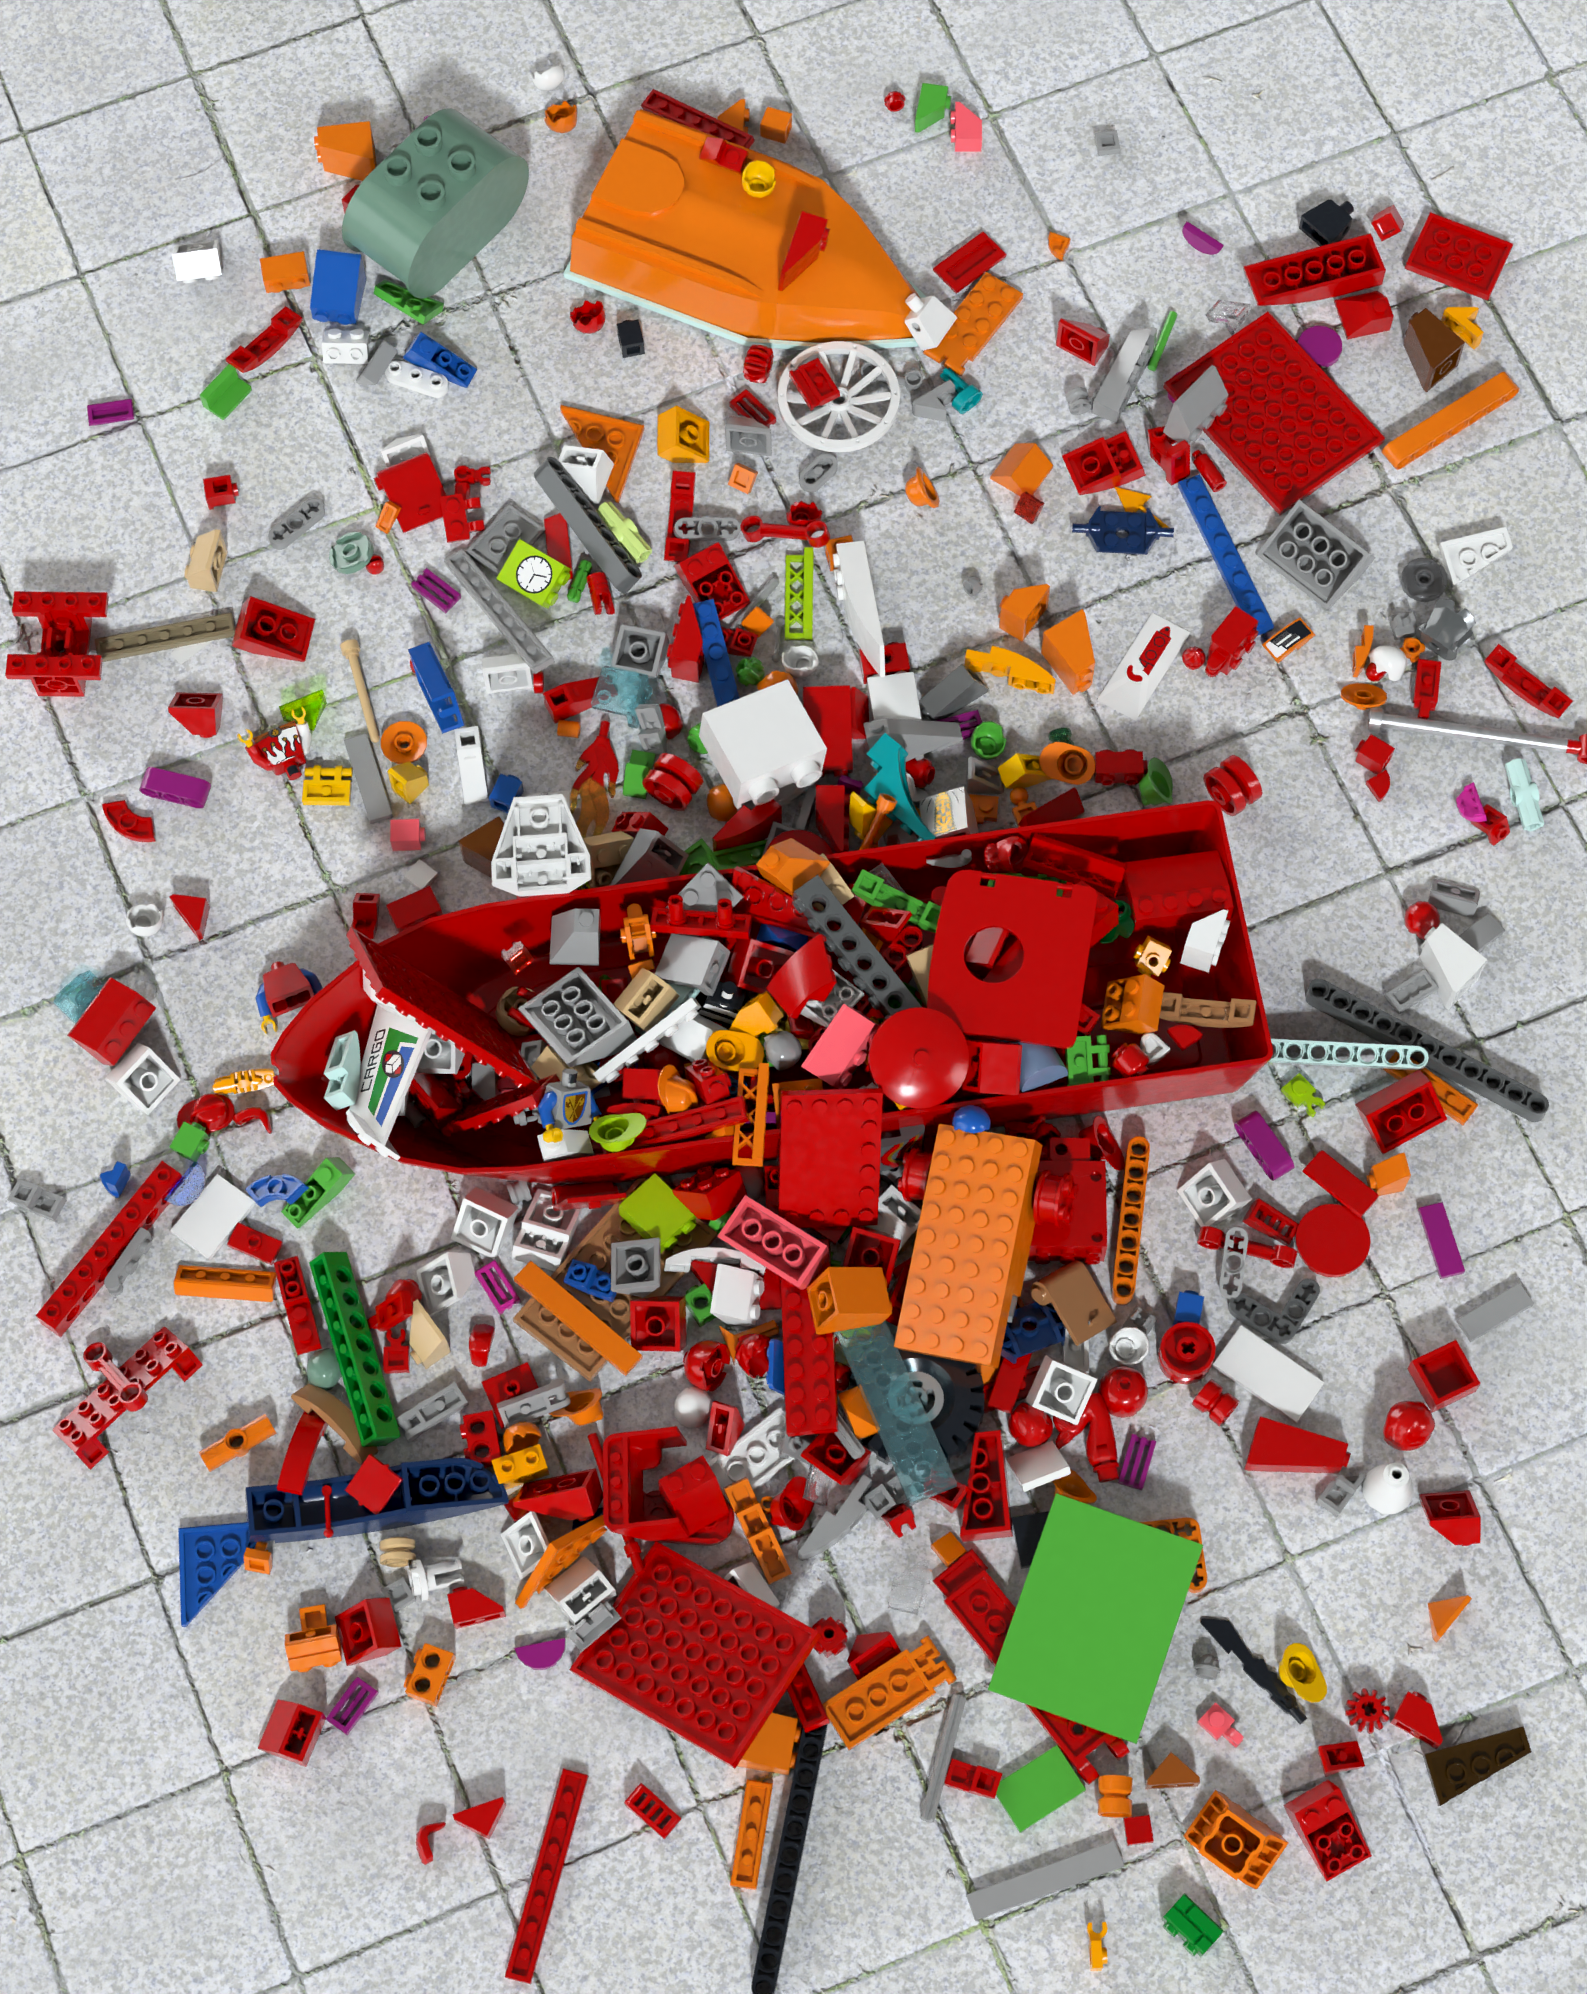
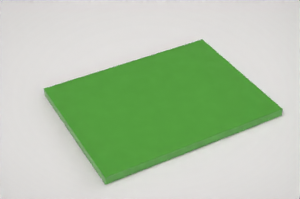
M1056 1493L988 1691L1137 1744L1203 1545Z

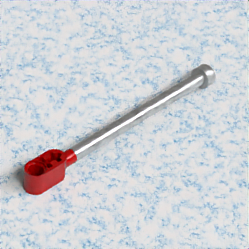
M1372 707L1369 710L1367 730L1379 732L1381 727L1576 754L1578 762L1587 764V734L1579 736L1578 741L1383 714L1382 708Z

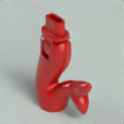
M1100 1393L1091 1394L1078 1425L1053 1416L1054 1426L1060 1432L1056 1439L1058 1450L1080 1434L1088 1422H1090L1086 1440V1455L1090 1465L1094 1467L1093 1473H1097L1100 1483L1119 1478L1117 1472L1119 1463L1117 1462L1118 1457L1113 1425L1107 1406Z

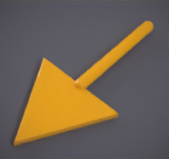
M1115 487L1125 512H1137L1140 509L1143 513H1146L1147 509L1143 505L1152 496ZM1153 515L1157 523L1162 528H1170L1160 519H1158L1155 515Z

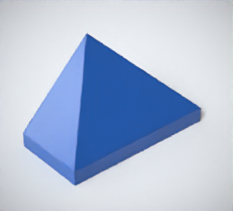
M761 923L757 941L797 952L807 943L809 936Z

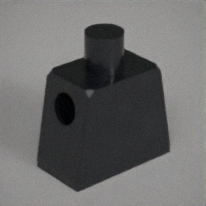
M1328 199L1301 215L1299 229L1319 246L1339 242L1350 230L1352 222L1350 214L1354 212V207L1348 201L1339 206L1333 200Z

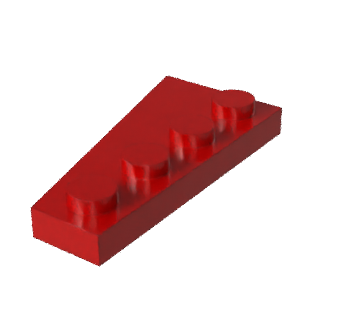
M736 866L732 885L744 898L732 909V913L752 915V921L810 937L819 935V932L815 933L810 928L803 912L799 913L792 903L794 901L792 899L793 896ZM812 906V908H813L815 911H821V910H819V909H817V908H815V907Z

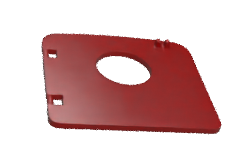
M961 870L954 873L948 880L938 918L930 965L927 1008L947 1015L966 1035L1063 1049L1073 1047L1077 1038L1098 898L1096 890L1090 886L1070 885L1005 874H991L976 870ZM981 878L995 880V886H981ZM1057 889L1072 891L1071 898L1056 896ZM987 928L1004 929L1012 933L1021 943L1024 952L1023 963L1019 971L1010 979L999 983H989L976 978L968 970L964 960L965 947L970 938L981 930Z

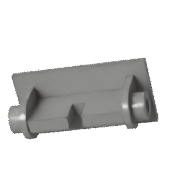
M608 1600L604 1603L600 1602V1605L586 1619L570 1628V1632L567 1635L581 1652L621 1619Z

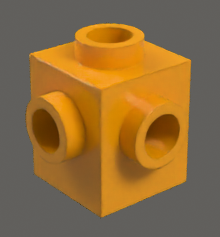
M1147 935L1143 945L1139 944L1133 954L1134 962L1139 967L1137 971L1149 977L1152 974L1159 977L1161 971L1165 972L1170 964L1171 959H1169V956L1172 952L1170 946Z

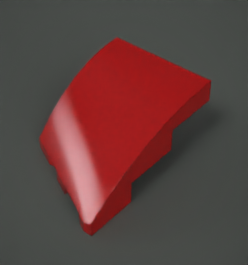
M819 934L803 945L780 968L766 987L791 1018H798L809 999L824 1002L836 984L831 956L826 954L824 942L827 939L825 935Z

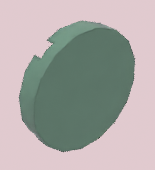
M351 532L336 540L337 544L334 547L332 546L329 552V560L334 569L339 573L351 574L363 569L370 562L374 547L366 535H362L361 532Z

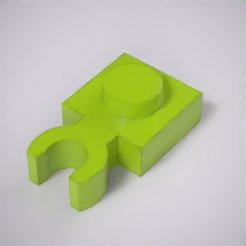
M1300 1073L1281 1089V1092L1297 1108L1303 1104L1310 1117L1316 1115L1312 1105H1318L1320 1109L1325 1107V1102L1321 1098L1313 1096L1316 1093V1089Z

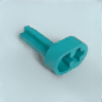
M945 368L943 373L940 374V378L944 382L951 380L955 385V391L958 395L954 398L952 407L960 414L968 412L979 403L983 393L975 385L969 386L950 368Z

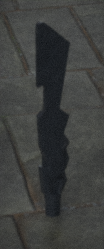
M1201 1619V1625L1227 1654L1232 1651L1244 1664L1243 1671L1259 1687L1271 1695L1270 1699L1286 1714H1290L1300 1725L1308 1719L1297 1706L1296 1697L1288 1692L1286 1685L1281 1680L1277 1679V1673L1267 1669L1264 1659L1252 1657L1229 1620Z

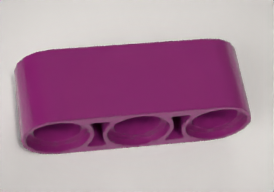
M148 767L139 791L152 798L201 809L205 806L212 785L200 778Z
M1255 1110L1234 1123L1236 1132L1270 1180L1274 1181L1295 1168L1291 1157L1258 1111Z

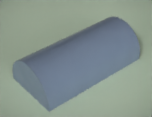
M991 1038L996 1041L1022 1045L1019 1088L1022 1093L1068 1076V1071L1054 1047Z

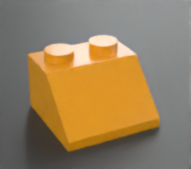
M677 405L659 414L657 455L673 463L709 462V421Z

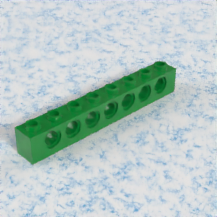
M323 1252L310 1261L309 1264L362 1447L386 1446L401 1435L347 1252Z

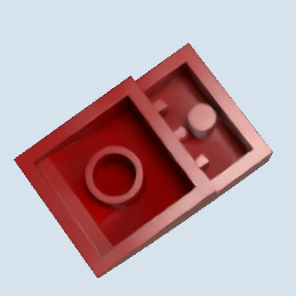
M1126 431L1106 440L1104 437H1101L1062 455L1079 495L1112 489L1146 476Z
M774 799L765 804L756 805L752 810L743 805L712 838L713 852L767 839L773 821L782 824V806Z

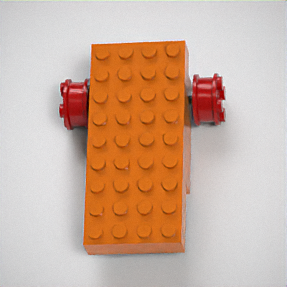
M939 1124L934 1151L931 1154L923 1153L920 1148L916 1147L904 1154L903 1176L900 1177L898 1182V1191L902 1192L903 1199L906 1202H912L914 1199L922 1200L923 1205L894 1343L895 1348L998 1368L1012 1296H1021L1035 1224L1043 1225L1044 1222L1055 1224L1056 1228L1063 1229L1067 1223L1071 1224L1073 1219V1199H1076L1078 1194V1184H1074L1072 1174L1066 1173L1063 1176L1053 1175L1050 1170H1044L1043 1172L1038 1170L1042 1144L1038 1141L985 1131L973 1134L960 1129L955 1130L954 1126Z

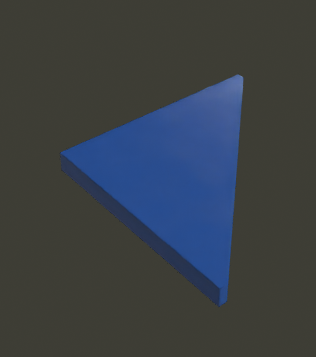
M248 1522L178 1528L182 1627L189 1625L244 1564L246 1547L255 1549L257 1542L249 1543Z

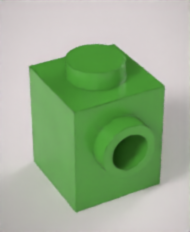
M183 1122L170 1148L175 1153L196 1163L200 1155L207 1151L210 1137L205 1133L206 1128L196 1122H193L192 1125Z

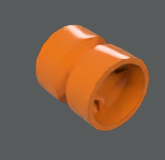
M1123 1775L1099 1776L1098 1789L1103 1797L1098 1799V1815L1111 1818L1131 1817L1132 1800L1127 1796L1132 1792L1133 1778Z

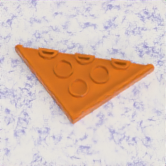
M561 405L560 411L581 446L604 450L614 463L606 487L615 502L619 503L645 430L644 425Z
M603 1515L550 1542L515 1601V1604L520 1609L527 1606L535 1591L540 1594L545 1587L554 1581L553 1577L563 1567L565 1569L569 1567L590 1542L593 1544L607 1531Z

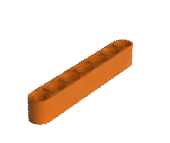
M1501 372L1389 442L1383 448L1382 454L1396 470H1399L1516 396L1520 388L1506 372Z
M1136 1136L1129 1141L1125 1158L1111 1298L1118 1305H1127L1132 1301L1136 1286L1150 1153L1148 1140L1141 1136ZM1140 1147L1144 1153L1135 1154L1132 1148ZM1137 1170L1142 1176L1135 1178L1129 1172ZM1134 1193L1138 1195L1139 1200L1132 1201L1128 1199L1127 1195ZM1131 1216L1137 1222L1135 1224H1128L1124 1219ZM1130 1240L1134 1243V1247L1127 1248L1123 1246L1122 1241ZM1123 1263L1129 1264L1132 1270L1128 1272L1122 1271L1119 1265ZM1125 1287L1129 1290V1294L1120 1295L1117 1292V1288Z

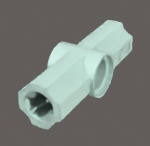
M1513 759L1505 764L1511 786L1510 799L1512 805L1517 807L1523 830L1534 831L1544 825L1538 803V787L1531 780L1526 759Z

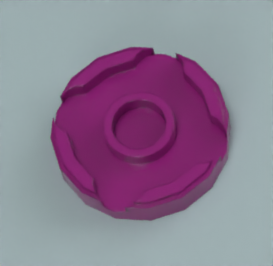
M1326 326L1307 328L1298 339V344L1319 367L1332 366L1338 361L1342 353V340L1333 329Z

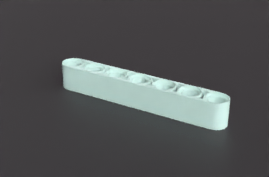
M1271 1039L1272 1045L1276 1047V1053L1269 1062L1421 1070L1427 1065L1429 1057L1427 1051L1420 1046ZM1295 1045L1301 1049L1298 1057L1290 1058L1287 1055V1049L1290 1046ZM1315 1047H1322L1325 1050V1056L1322 1059H1314L1311 1052ZM1340 1048L1349 1050L1350 1057L1347 1060L1341 1061L1337 1059L1336 1052ZM1365 1049H1370L1375 1054L1374 1059L1370 1062H1365L1360 1057ZM1392 1050L1398 1052L1400 1055L1399 1060L1396 1063H1389L1385 1059L1387 1052ZM1421 1052L1425 1058L1423 1063L1418 1065L1412 1063L1410 1060L1412 1053Z

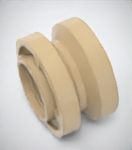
M391 1537L380 1541L379 1549L385 1552L380 1555V1564L388 1567L411 1565L413 1560H416V1554L411 1552V1550L416 1548L415 1540L407 1537Z

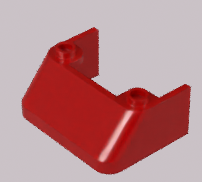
M677 1426L614 1433L605 1439L603 1443V1520L611 1532L646 1541L689 1537L688 1530L679 1518L660 1520L655 1515L644 1516L643 1470L653 1469L661 1463L662 1449L687 1446V1441Z

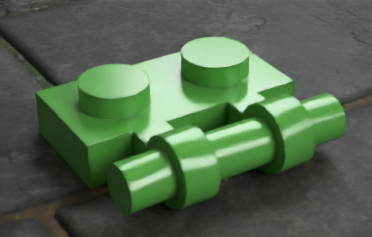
M1106 1035L1096 1036L1097 1045L1091 1046V1036H1077L1075 1045L1065 1049L1066 1069L1068 1071L1067 1086L1094 1083L1093 1076H1099V1082L1109 1080V1075H1111V1067H1108L1110 1046L1107 1045ZM1093 1053H1098L1099 1068H1093Z

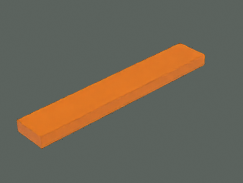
M532 1261L514 1277V1281L625 1376L643 1358V1355Z

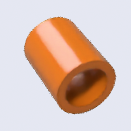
M559 720L557 736L579 738L581 723Z

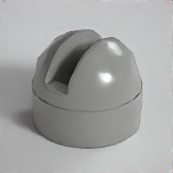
M971 576L963 580V588L971 597L982 590L983 583H979L981 580L979 577Z

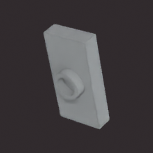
M1423 969L1387 991L1384 997L1399 1015L1436 992L1439 987L1427 971Z

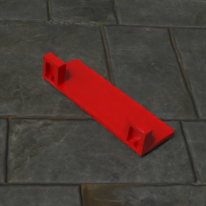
M163 1327L118 1368L130 1382L139 1383L146 1392L171 1368L185 1382L203 1364L187 1345L169 1329ZM108 1379L100 1384L84 1401L80 1402L52 1430L90 1470L109 1453L97 1437L127 1410L118 1398L119 1392ZM138 1393L133 1394L128 1401L134 1399Z

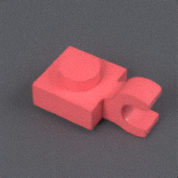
M1216 1702L1198 1720V1724L1216 1741L1223 1736L1235 1748L1243 1741L1244 1737L1231 1727L1235 1720Z

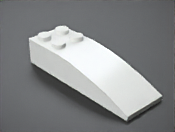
M864 541L836 544L837 554H833L834 568L837 569L833 571L835 583L840 585L837 587L838 601L843 600L849 626L862 652L879 676L884 677V642Z

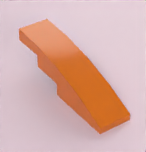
M745 1477L724 1487L725 1494L768 1584L792 1574L748 1478Z

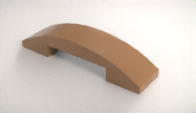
M1163 992L1159 1018L1203 1027H1246L1254 1024L1257 1002L1256 1000L1231 998V1002L1183 998L1182 994Z
M307 1384L291 1395V1398L307 1414L315 1411L346 1441L343 1449L360 1465L364 1463L369 1454L375 1456L378 1453L377 1447H362L353 1413L338 1398L312 1384Z

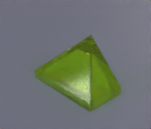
M321 689L281 705L279 710L283 721H295L297 724V720L292 716V709H294L295 716L301 717L303 715L301 706L304 707L306 710L304 720L308 722L309 729L314 731L327 702Z

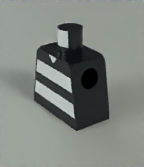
M719 981L713 996L702 995L700 1001L701 1008L697 1012L710 1021L730 1028L738 1012L747 1003V991L737 987L731 981L725 983Z

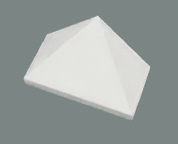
M422 434L396 438L380 451L386 468L425 452L428 453L429 457L431 456Z

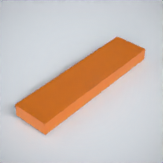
M1398 1052L1392 1055L1388 1061L1389 1063H1396L1399 1060L1400 1055ZM1410 1057L1412 1063L1416 1065L1419 1064L1417 1061ZM1383 1068L1384 1071L1397 1080H1401L1417 1071ZM1427 1068L1421 1069V1072L1431 1081L1444 1113L1464 1126L1477 1109L1478 1104Z
M747 1779L730 1886L757 1890L773 1783Z

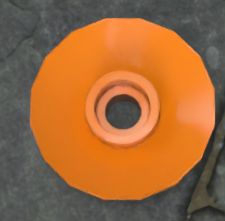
M1349 684L1340 691L1341 698L1345 702L1360 710L1379 707L1387 701V693L1383 689L1370 684Z
M399 721L391 724L381 737V749L384 756L397 764L417 761L427 748V736L424 730L418 724L410 721ZM403 744L409 745L407 748H401Z

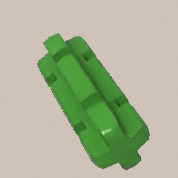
M581 560L579 563V570L576 571L571 584L572 588L569 589L567 594L570 602L578 603L580 601L581 593L587 582L586 578L592 570V563L590 561Z

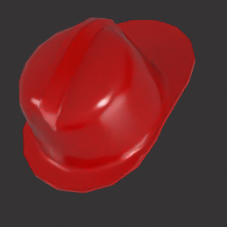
M217 1093L205 1094L198 1099L188 1102L180 1109L177 1116V1126L180 1129L183 1122L190 1125L196 1122L206 1128V1134L227 1127L233 1120L232 1117L235 1114L234 1105L224 1095Z
M1096 1116L1093 1120V1125L1079 1132V1138H1090V1157L1097 1160L1106 1159L1114 1169L1122 1170L1125 1166L1123 1153L1112 1136L1103 1117Z
M793 1477L787 1483L784 1490L773 1498L770 1504L771 1525H778L793 1531L801 1530L815 1504L813 1487L805 1477Z

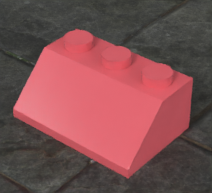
M843 1004L802 1064V1067L831 1086L842 1089L850 1083L853 1077L852 1073L856 1067L865 1061L872 1037L880 1025L862 1012Z

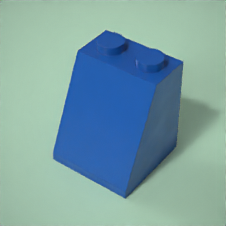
M317 249L310 310L314 320L338 322L343 325H357L367 280L361 254Z

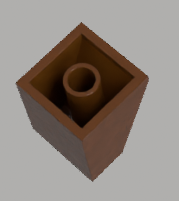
M1425 308L1420 313H1414L1408 320L1409 326L1405 332L1406 337L1403 346L1423 390L1427 393L1458 366L1465 341Z
M499 816L458 840L463 861L492 878L491 862L504 827V822Z

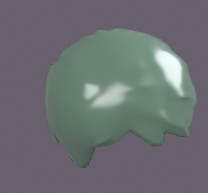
M334 1348L316 1351L307 1363V1377L310 1384L326 1391L332 1389L342 1377Z

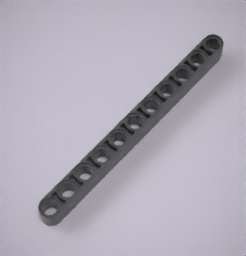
M1314 979L1310 982L1305 997L1307 1003L1317 1010L1382 1044L1427 1047L1432 1053H1428L1429 1059L1425 1067L1530 1122L1541 1121L1549 1108V1101L1543 1094L1326 980ZM1319 990L1323 995L1316 996L1312 991ZM1334 1002H1342L1345 1007H1337ZM1356 1013H1363L1366 1018L1360 1019L1356 1016ZM1384 1024L1388 1030H1380L1377 1025ZM1399 1036H1407L1410 1041L1404 1042L1400 1040ZM1414 1052L1410 1056L1420 1064L1425 1059L1421 1052ZM1442 1059H1450L1453 1065L1445 1064ZM1471 1070L1475 1076H1468L1464 1071ZM1486 1082H1494L1497 1088L1489 1087ZM1509 1093H1515L1519 1099L1514 1100L1510 1098ZM1531 1105H1538L1541 1111H1534Z

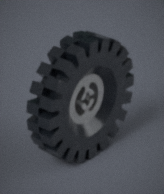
M894 1333L891 1340L886 1341L885 1338H882L874 1343V1349L871 1352L866 1350L859 1358L858 1367H854L850 1376L848 1390L859 1385L862 1386L880 1428V1432L861 1439V1444L869 1451H873L879 1461L887 1465L889 1462L895 1463L898 1469L908 1471L910 1466L917 1467V1471L930 1470V1465L937 1464L939 1468L950 1463V1458L954 1455L958 1458L967 1450V1444L969 1442L973 1443L975 1433L979 1432V1425L983 1421L985 1404L984 1384L981 1373L977 1372L976 1364L895 1348L896 1333ZM910 1388L909 1395L905 1394V1407H899V1396L903 1391ZM927 1396H933L934 1406L927 1414L920 1416L923 1414V1408L927 1409ZM912 1399L915 1401L921 1399V1405L917 1402L913 1405Z

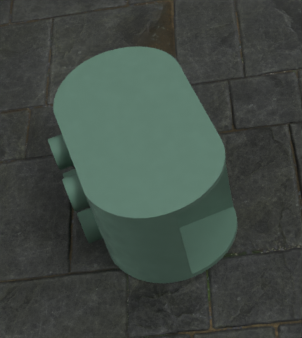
M453 108L439 110L418 126L359 185L348 204L343 218V241L351 250L363 252L405 283L407 290L414 297L424 299L433 296L458 274L515 215L527 189L529 180L528 164L525 159Z

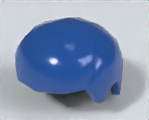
M968 1105L961 1107L955 1112L952 1126H954L955 1130L960 1129L973 1134L985 1130L989 1132L991 1120L988 1113L981 1107Z

